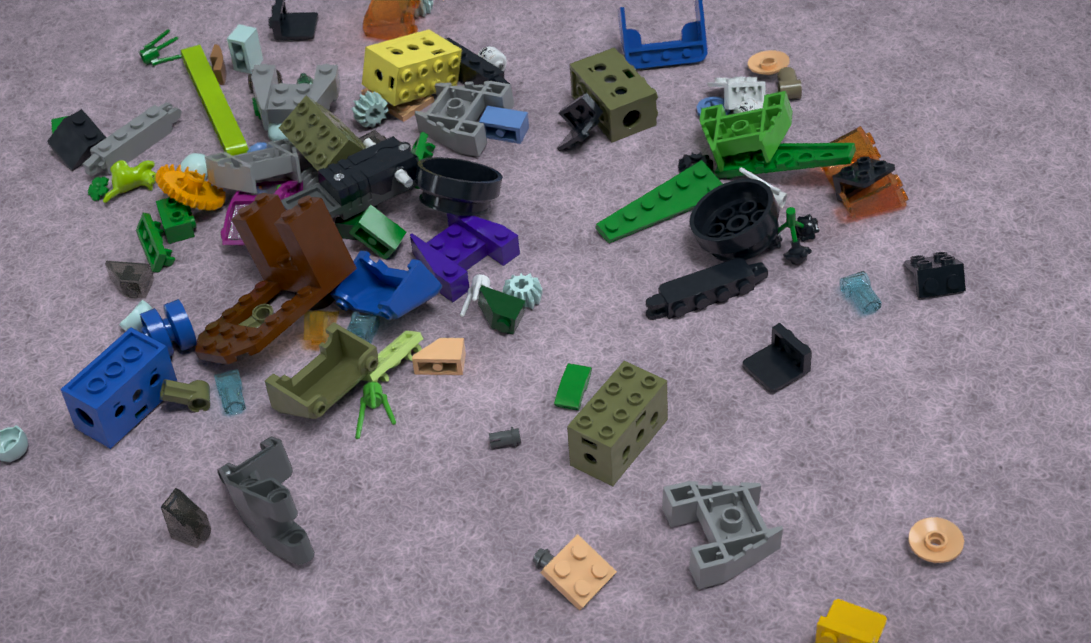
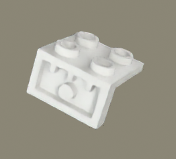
M757 77L715 78V82H708V87L724 88V106L727 110L735 109V107L748 98L764 102L766 84L765 81H757Z

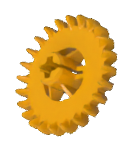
M166 164L164 167L161 166L155 175L158 187L165 194H168L170 198H174L175 201L181 202L185 206L189 205L194 209L211 211L221 208L225 203L226 192H223V188L218 189L217 186H212L209 180L204 181L205 173L201 175L197 173V169L189 171V167H187L182 172L181 165H178L175 171L174 164H171L170 167Z

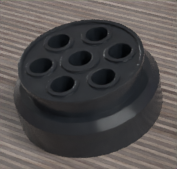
M432 157L418 162L415 183L422 190L419 201L425 206L455 215L479 216L490 212L489 202L499 197L503 176L497 170L480 163L455 158Z
M738 179L714 188L698 201L690 215V228L700 247L710 252L716 259L723 262L735 258L747 260L763 252L775 240L779 231V206L772 190L766 183L756 179Z

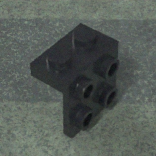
M275 0V5L271 7L272 17H269L268 20L269 28L273 30L275 40H305L315 37L319 18L317 12L287 13L285 0Z
M587 93L559 111L560 116L572 128L558 145L557 149L559 151L565 148L569 150L577 141L582 142L589 135L587 131L593 129L600 122L598 118L604 111Z
M864 156L858 158L850 166L843 167L840 172L832 176L837 200L844 202L895 171V165L884 160L879 161Z
M947 252L933 253L932 257L916 255L910 257V260L904 261V266L915 273L916 295L918 298L966 291L964 263Z
M778 323L772 327L771 344L744 359L743 368L769 392L774 393L811 371L812 351L807 344H803L795 337L791 330Z

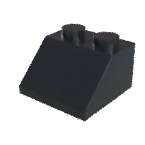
M81 109L64 118L47 143L64 164L73 171L82 166L92 156L90 149L104 140L106 136Z

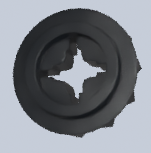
M691 152L690 155L684 154L683 158L679 159L678 170L681 173L693 166L692 163L696 164L702 160L713 171V160L709 158V155H702L701 152L698 154Z

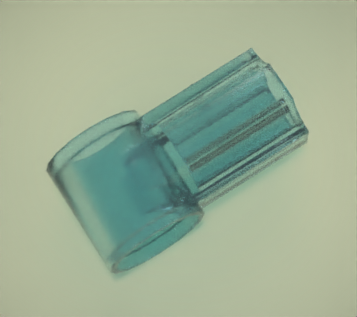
M865 271L840 278L839 282L842 293L847 294L845 295L846 298H852L862 314L868 316L876 313L881 308L882 302L872 290L870 279Z
M238 369L214 375L225 414L232 416L241 414L246 409Z

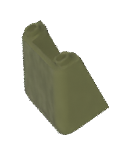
M333 322L325 329L326 333L329 334L326 343L321 342L319 344L321 353L292 378L285 374L280 378L273 373L265 380L271 407L282 414L309 419L321 417L369 372L376 369L378 366L377 347Z

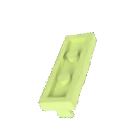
M415 331L403 332L378 354V366L362 380L368 381V383H378V378H380V380L388 382L389 377L385 373L388 369L398 366L403 358L412 361V349L416 353L422 350L418 344L423 340L421 333Z

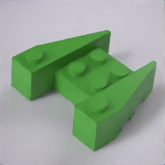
M786 91L764 95L763 108L726 115L722 104L701 108L699 121L719 171H723L725 156H734L739 153L754 152L762 149L766 163L770 162L792 124L793 111Z

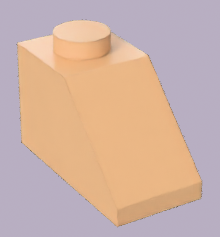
M439 338L414 354L412 361L415 375H463L466 356L464 338Z

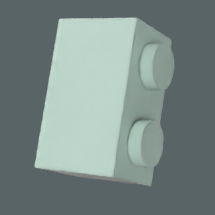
M239 24L227 38L233 68L235 71L252 74L254 65H260L263 61L257 28Z

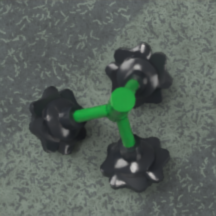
M789 207L786 209V222L779 227L778 234L768 249L772 251L775 248L781 247L780 242L783 240L780 236L781 232L788 227L791 231L792 247L783 256L786 260H790L792 264H800L807 260L808 254L812 253L809 247H804L800 244V240L802 242L809 239L814 240L816 237L815 233H818L820 229L818 227V219L813 218L810 214L804 217L799 216L796 221V210L793 207Z

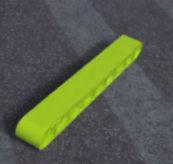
M201 45L181 49L180 52L189 75H191L190 78L196 87L195 89L201 98L200 100L210 122H212L211 124L224 152L232 156L248 153L249 149Z

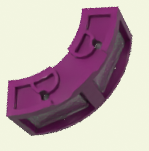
M303 180L300 183L297 181H264L256 183L257 193L238 190L229 204L224 226L221 229L222 245L245 246L231 220L242 207L250 205L255 201L254 198L261 193L278 194L280 200H283L303 191Z

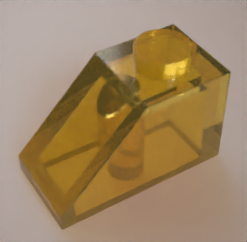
M307 311L304 314V340H311V345H319L321 342L325 343L329 337L325 329L333 322L337 324L339 311Z

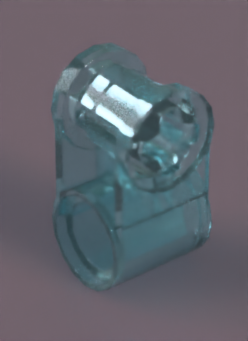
M353 312L347 330L372 344L374 336L379 329V316L360 315L359 312Z

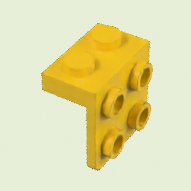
M836 599L833 601L827 616H820L815 643H878L885 628L887 618L883 614L841 599Z

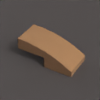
M214 44L210 55L213 72L219 85H225L226 66L222 50L218 44Z

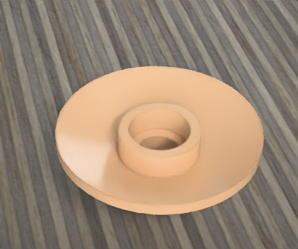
M762 51L749 58L748 68L757 74L773 75L782 68L788 67L790 59L787 54L781 51Z
M930 517L916 522L909 532L908 539L911 549L917 556L928 562L945 563L952 561L961 554L964 547V537L961 530L954 523L943 518Z

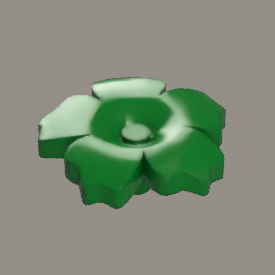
M96 177L92 180V185L88 188V195H90L93 201H99L100 196L103 197L108 193L109 189L106 186L109 184V179L107 177Z

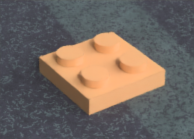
M577 534L540 573L577 609L581 610L617 571Z

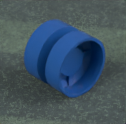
M179 299L163 305L164 319L161 318L155 308L139 314L143 325L141 327L142 333L167 346L169 356L174 355L172 345L174 340L182 351L196 346L197 339L193 327Z

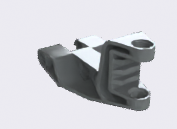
M270 436L260 443L262 451L238 466L228 462L217 469V473L221 481L226 485L227 491L243 523L261 541L266 549L296 565H302L312 560L315 552L307 532L293 521L298 516V510L290 491L282 485L284 481L291 477L293 473L292 465L281 439Z

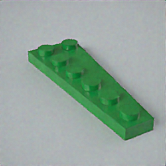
M780 143L768 163L765 161L762 149L754 152L749 151L734 156H725L723 171L720 172L717 166L715 173L717 178L726 177L732 179L736 176L745 175L739 171L740 168H744L752 174L846 165L851 164L856 147L855 143Z
M701 160L596 223L595 229L610 244L640 230L652 227L658 222L672 219L675 215L693 210L703 196L723 183Z

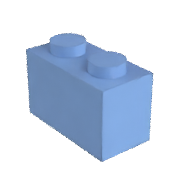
M487 106L479 120V123H484L488 139L521 144L529 129L528 112Z

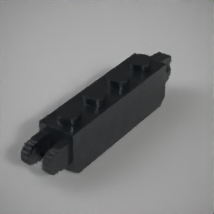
M445 38L462 49L458 75L459 82L464 85L465 82H473L474 85H484V81L510 84L504 78L503 70L451 38Z
M735 258L662 283L658 288V294L652 295V297L647 298L645 301V305L648 307L646 318L656 320L666 316L668 319L682 317L686 313L705 309L709 305L725 302L729 298L748 294L754 290L756 283L768 278V269L762 262L748 265L744 259Z

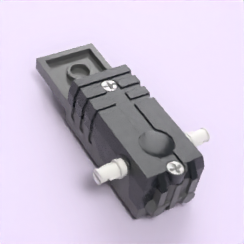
M394 136L377 144L370 138H367L363 142L366 149L348 156L345 160L337 161V164H330L328 168L319 169L318 184L281 200L284 208L289 210L296 206L298 200L304 196L321 197L332 218L339 215L345 220L365 211L370 204L375 206L418 186L415 183L419 157L412 153L410 143L401 142Z

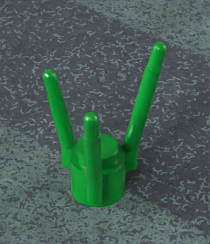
M169 29L161 33L150 43L144 45V49L139 51V55L146 65L151 63L155 66L159 63L182 58L180 54L157 59L160 57L159 50L178 40V37H174L157 47L154 46L170 33Z

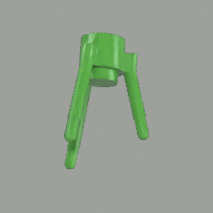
M369 382L363 387V397L360 398L361 405L355 435L356 439H360L366 406L375 409L382 403L393 425L396 424L387 395L383 394L382 386L377 382Z

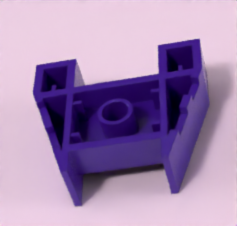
M447 213L448 228L428 242H424L413 233L410 234L412 253L416 260H420L441 283L442 289L439 293L453 303L468 292L470 287L467 270L486 256L491 257L504 266L520 255L519 238L516 233L502 224L476 216Z

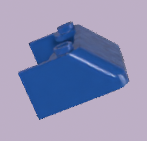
M703 0L694 1L696 21L686 23L682 27V40L642 44L641 35L637 30L626 29L624 7L617 9L620 40L626 61L633 65L635 69L703 61L708 53Z

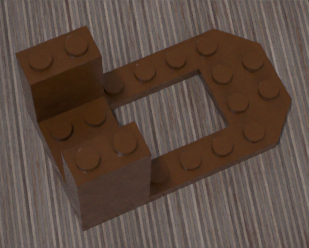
M261 193L254 198V202L242 207L238 214L231 219L264 281L257 283L250 293L240 297L238 303L223 311L220 318L209 323L205 330L198 335L195 353L200 360L228 365L236 362L239 355L247 352L249 356L260 353L357 269L321 197L304 196L298 200L296 206L286 210L278 194ZM281 290L298 293L291 300L284 302L276 313L266 317L264 323L258 328L238 325L252 316V311L255 307L266 304Z

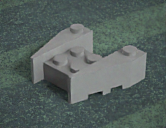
M254 65L251 76L254 97L264 130H268L269 123H283L306 95L329 110V105L338 99L340 90L338 65H317L313 84H278L275 65Z
M484 81V85H474L473 82H465L464 86H452V83H436L437 99L426 113L415 111L418 131L428 134L429 138L458 153L479 157L488 143L484 123L475 121L481 113H484L487 106L512 109L514 100L511 84L495 81Z
M285 138L266 143L267 148L235 156L226 152L205 156L208 180L218 188H228L249 193H257L256 183L264 182L265 178L269 177L283 178L287 176L300 183L302 178L296 147L289 139Z
M687 481L663 487L662 509L670 527L700 521L709 541V544L692 547L690 552L689 569L698 589L725 583L780 549L783 527L767 529L756 507L759 505L760 483L740 482V486L723 485V482H712V485H698V481Z

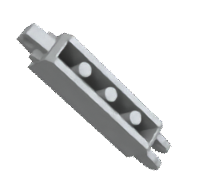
M167 102L159 107L153 105L90 149L92 156L83 163L85 173L91 177L101 171L112 174L110 168L115 162L123 160L129 163L172 132V124L182 116L181 109L173 108L172 104Z

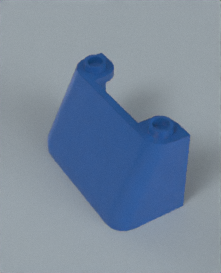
M360 251L353 261L357 269L337 285L330 295L336 300L335 304L344 311L349 309L382 316L391 320L402 317L437 296L442 289V285L420 260L412 259L407 266L409 269L406 271L389 268L382 260H378L376 263L369 257L371 255L369 252Z

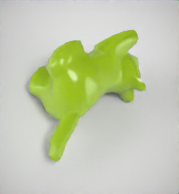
M119 160L115 162L110 168L113 189L105 195L103 202L107 203L119 193L129 192L139 186H146L152 191L156 172L151 171V169L154 168L155 163L147 160L135 167H130L126 161Z

